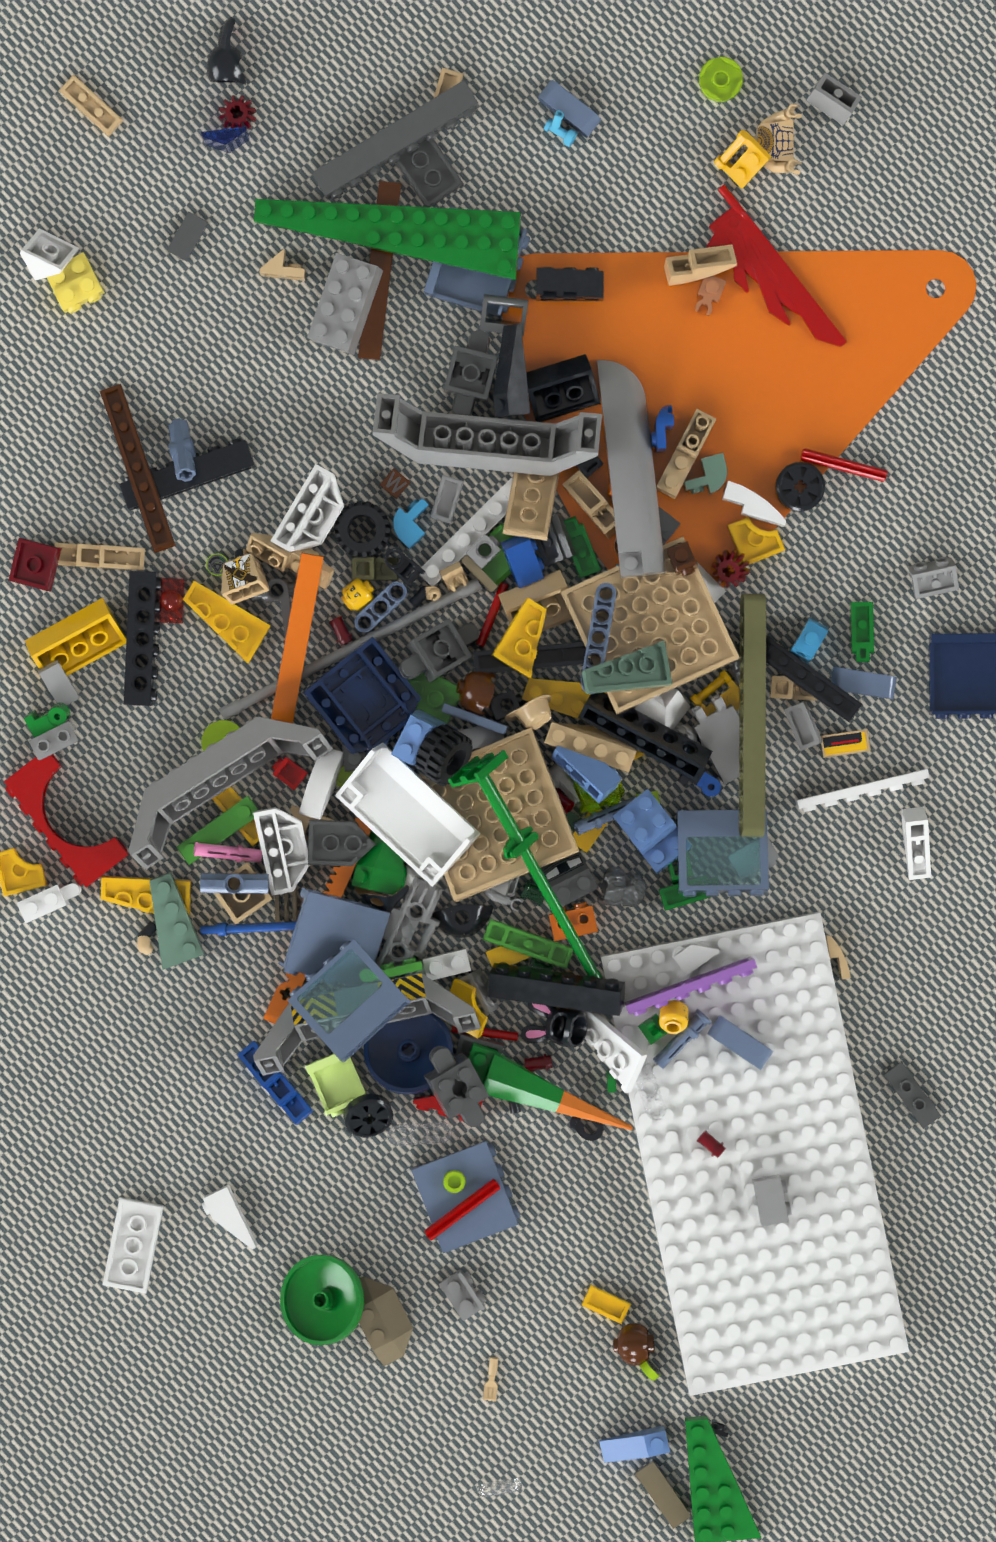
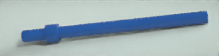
M297 921L229 925L227 922L217 923V925L201 926L200 932L201 935L218 934V936H228L229 933L291 931L295 929Z

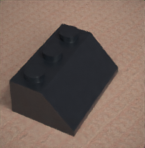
M586 354L526 372L529 401L536 422H543L600 404L593 372Z

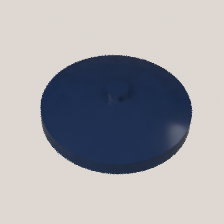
M432 1013L387 1023L364 1044V1059L372 1077L385 1089L398 1094H417L430 1089L424 1075L435 1069L429 1057L431 1050L437 1046H444L453 1055V1042L445 1023L440 1017Z

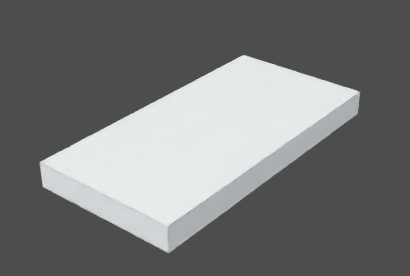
M124 1197L119 1198L103 1279L104 1286L147 1293L164 1205Z

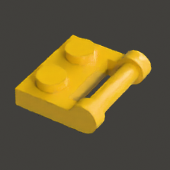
M741 130L737 134V139L722 155H718L714 163L719 169L724 170L742 189L772 156L747 131ZM745 144L748 147L747 151L732 165L729 160Z
M722 670L719 673L720 676L701 692L690 697L695 706L699 705L700 708L702 707L706 717L717 710L712 702L705 707L702 701L724 683L729 688L720 696L724 700L726 707L733 705L736 711L739 709V687L725 670Z

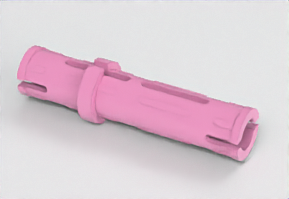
M198 842L194 844V856L230 859L238 863L241 861L261 863V849L243 848L242 845L234 847Z

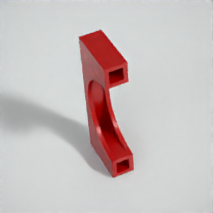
M54 754L42 760H38L35 757L4 781L7 785L5 790L12 798L16 797L21 803L18 805L20 810L26 816L29 814L32 817L34 828L39 833L43 832L48 838L46 843L53 851L57 850L61 855L59 859L67 869L70 867L75 873L73 878L80 886L84 884L85 887H89L130 854L118 837H114L97 846H80L66 841L54 831L46 815L45 795L51 779L63 766Z

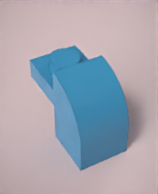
M423 498L420 501L415 499L407 507L409 510L407 514L399 508L394 516V531L399 540L409 550L425 536L424 531L414 522L429 507Z

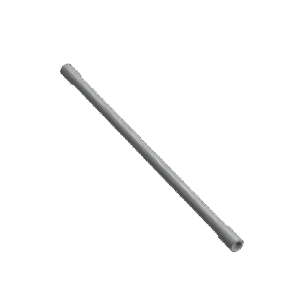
M474 578L468 581L466 586L460 585L455 592L451 591L441 596L437 601H431L304 666L301 680L344 659L371 637L379 641L462 598L482 590L478 579ZM277 681L219 708L223 719L227 720L241 713L244 709L274 695Z

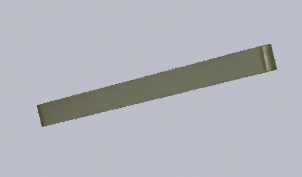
M742 593L740 598L739 835L740 837H764L765 594Z

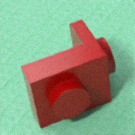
M285 757L284 760L279 758L272 767L275 770L272 775L294 791L308 774L288 757Z

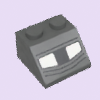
M580 852L541 867L562 907L599 888Z

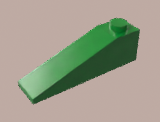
M371 830L369 838L376 845L356 863L352 886L394 895L405 885L407 867H404V860Z

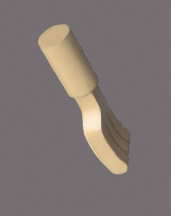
M490 1357L489 1380L484 1384L483 1400L485 1401L492 1400L496 1402L498 1384L495 1382V1376L497 1375L498 1357Z

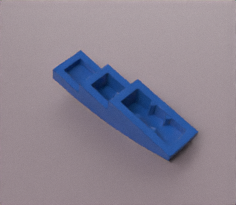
M252 1041L237 1054L261 1086L268 1091L275 1102L282 1107L293 1123L298 1125L314 1110L283 1072L264 1076L261 1074L253 1058L259 1045L256 1041Z

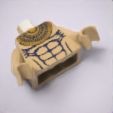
M791 104L787 109L775 112L762 120L756 128V136H752L772 156L763 167L773 173L791 172L795 175L800 174L799 170L794 169L797 164L801 165L802 163L794 159V120H790L791 118L799 119L802 117V114H794V110L801 107L800 105ZM743 144V150H747L748 147Z

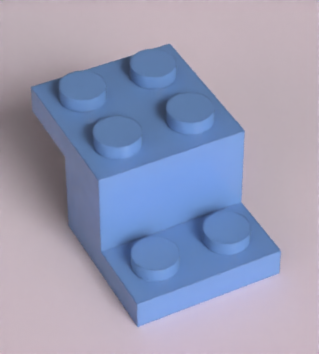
M648 789L613 815V818L656 874L678 858L677 826ZM686 839V851H688L692 846Z

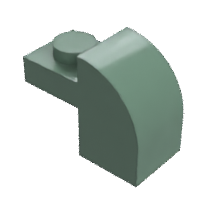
M723 453L701 458L700 462L704 476L684 481L685 492L691 491V494L700 493L707 486L710 495L721 488L727 477V466Z

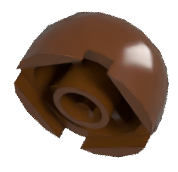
M472 671L465 676L463 681L459 680L456 693H459V701L466 711L479 716L485 714L481 711L484 707L488 708L492 700L495 684L491 683V677L495 678L494 673Z

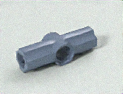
M178 418L172 420V423L168 425L171 440L169 451L174 462L177 480L186 482L192 480L196 475L193 458L196 457V453L190 438L187 420Z
M201 873L200 893L268 894L269 874ZM232 877L240 880L241 885L237 890L229 886V880Z

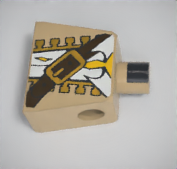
M245 549L236 550L234 552L235 559L224 563L221 594L232 605L269 591L261 563L253 554H248Z

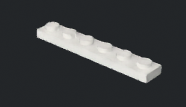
M513 478L502 486L421 567L425 573L420 576L430 586H435L442 579L439 571L460 561L484 534L487 535L506 516Z
M928 769L918 770L798 799L795 802L797 809L803 808V812L816 810V805L823 803L825 807L837 805L838 800L846 798L847 802L860 799L859 795L868 793L870 797L882 794L881 789L885 788L895 791L903 789L902 784L910 782L912 786L924 784V779L930 778Z

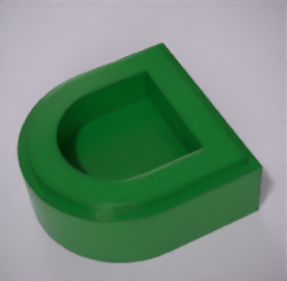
M606 1070L607 1093H614L617 1091L616 1079L610 1074V1070Z

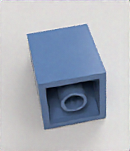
M417 709L410 715L391 755L410 765H415L418 750L427 735L436 727L447 723Z

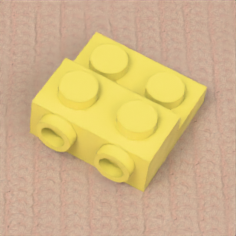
M84 252L73 257L60 274L46 277L65 313H75L82 308L81 305L88 301L90 304L100 300L102 298L101 295L105 293Z

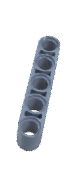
M602 583L596 590L582 671L593 667L588 662L591 656H599L601 663H604L606 659L616 601V589L610 583ZM604 589L610 590L613 594L608 600L600 597V592ZM600 611L606 612L609 616L604 622L598 621L596 618V614ZM594 634H602L605 637L604 642L601 644L594 643L592 640ZM581 675V688L585 692L583 676Z

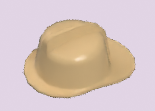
M548 694L541 695L530 700L522 707L507 714L504 717L505 721L519 720L525 728H532V730L541 728L551 719L549 707L551 696Z

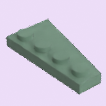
M665 641L582 671L586 694L664 687L672 684Z
M172 872L150 879L162 970L204 955L205 952Z

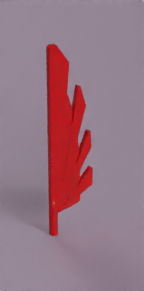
M725 184L722 185L718 191L731 208L709 225L714 235L706 248L733 245L737 260V266L733 267L734 281L746 293L749 292L745 271L759 284L769 313L789 326L791 323L781 305L783 304L802 317L816 340L839 347L843 346L847 342Z

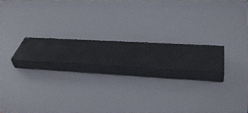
M766 635V663L850 723L863 704Z

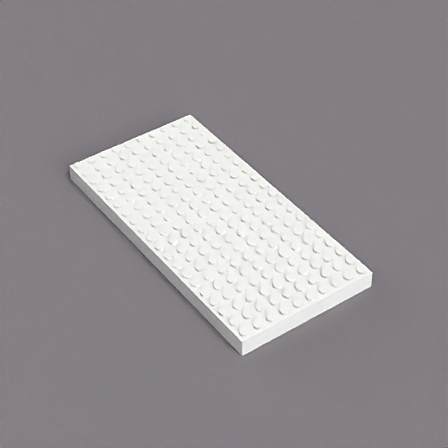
M813 912L600 955L605 979L613 978L625 982L624 1002L748 957L754 958L757 968L753 969L754 973L745 977L733 976L731 977L733 981L723 985L718 984V982L711 984V989L698 993L697 990L689 992V997L679 1000L688 1007V1021L696 1014L695 1011L699 1009L712 1023L710 1025L707 1024L698 1033L699 1037L697 1039L692 1038L664 1069L653 1058L677 1034L667 1033L651 1045L638 1027V1025L655 1013L660 1016V1008H656L653 1005L646 1008V1013L634 1016L633 1013H628L624 1003L620 1016L612 1015L615 1028L647 1054L632 1091L628 1093L689 1395L692 1396L909 1352L821 913ZM691 944L716 948L720 951L688 975L684 974L673 956ZM719 1015L774 1051L761 1070L707 1034ZM705 1130L717 1141L723 1142V1146L726 1147L718 1158L712 1157V1153L696 1141ZM779 1174L781 1180L785 1179L788 1193H784L785 1202H790L792 1215H788L789 1222L762 1227L752 1179Z

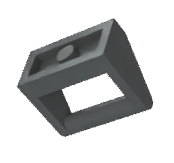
M484 294L479 330L503 333L504 326L521 324L522 336H524L528 300ZM487 304L523 308L521 323L486 318Z

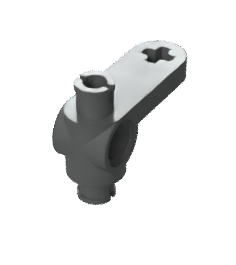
M288 578L267 580L269 591L251 597L252 601L263 599V603L281 602L286 638L291 611L290 596L294 594L296 581L288 582ZM280 584L284 588L283 594L278 597L273 596V586Z

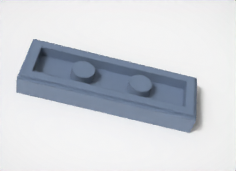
M444 703L442 712L501 734L507 733L509 726L470 713L447 703Z

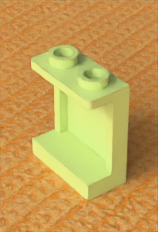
M332 1053L305 1066L324 1107L326 1116L331 1114L332 1117L344 1113L343 1108H346L353 1099L367 1094L352 1057L342 1062Z

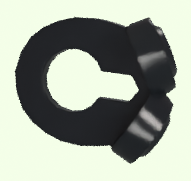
M571 1117L570 1128L575 1129L583 1139L594 1141L602 1136L604 1131L603 1123L592 1121L596 1123L597 1131L594 1134H588L584 1130L585 1125L580 1121L581 1118Z

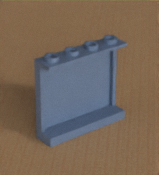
M527 229L520 230L517 271L521 270L524 259L520 257L522 250H527L530 237L527 236ZM433 261L424 294L482 312L484 294L508 297L509 292H514L517 279L511 280ZM487 304L486 314L501 318L503 313L507 314L509 306Z
M302 887L300 896L304 900L285 961H279L278 963L285 968L284 972L292 975H297L300 972L305 974L304 977L307 978L314 971L319 972L324 967L323 963L329 957H335L341 952L340 947L348 940L353 941L354 939L375 962L390 913L371 905ZM353 952L325 978V982L338 986V983L346 984L345 987H359L366 983L360 979V971L371 969Z
M487 1139L434 1161L411 1168L432 1224L492 1179H495L500 1185V1190L437 1236L443 1253L518 1225L517 1219L521 1218L517 1206H512L509 1198L513 1197L509 1185H504L501 1177L505 1176L500 1163L497 1165L493 1156L497 1154L493 1143L488 1144ZM450 1170H459L465 1176V1186L458 1193H451L444 1187V1176Z

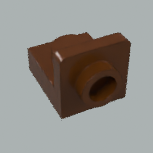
M688 541L666 550L676 576L682 574L684 577L695 572L694 569L697 568L698 563L693 556Z

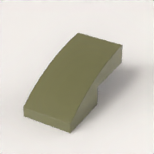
M352 558V580L356 578L371 581L399 580L396 576L397 574L385 564L384 558ZM388 558V562L391 565H397L399 558Z

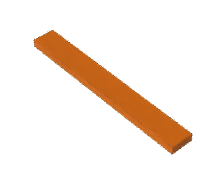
M301 552L271 719L293 724L323 556Z

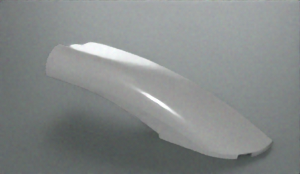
M597 360L621 578L665 574L645 392L639 379L628 368L613 361Z

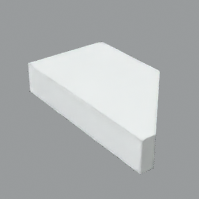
M691 944L673 956L684 974L688 975L720 951L716 948Z

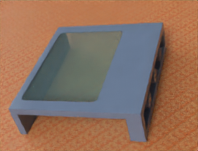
M765 809L764 837H740L739 810L677 811L678 893H683V897H696L697 893H706L707 897L719 896V893H728V896H741V892H750V896H763L764 892H768L767 809Z
M355 939L345 942L340 947L341 952L335 957H329L323 963L324 967L319 972L314 971L306 979L308 982L302 987L298 986L290 993L291 997L287 1000L342 1062L348 1060L411 1002Z

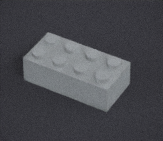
M336 253L307 338L313 342L355 355L383 270L376 265Z

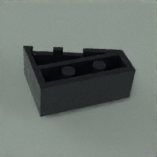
M544 267L537 268L536 301H603L604 271H599V268L589 267L585 268V270H576L573 267L563 269Z

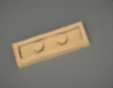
M74 74L60 88L59 92L108 137L123 122L119 115Z

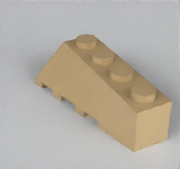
M551 722L544 741L547 745L569 749L602 761L610 767L627 773L630 771L637 751L596 727Z

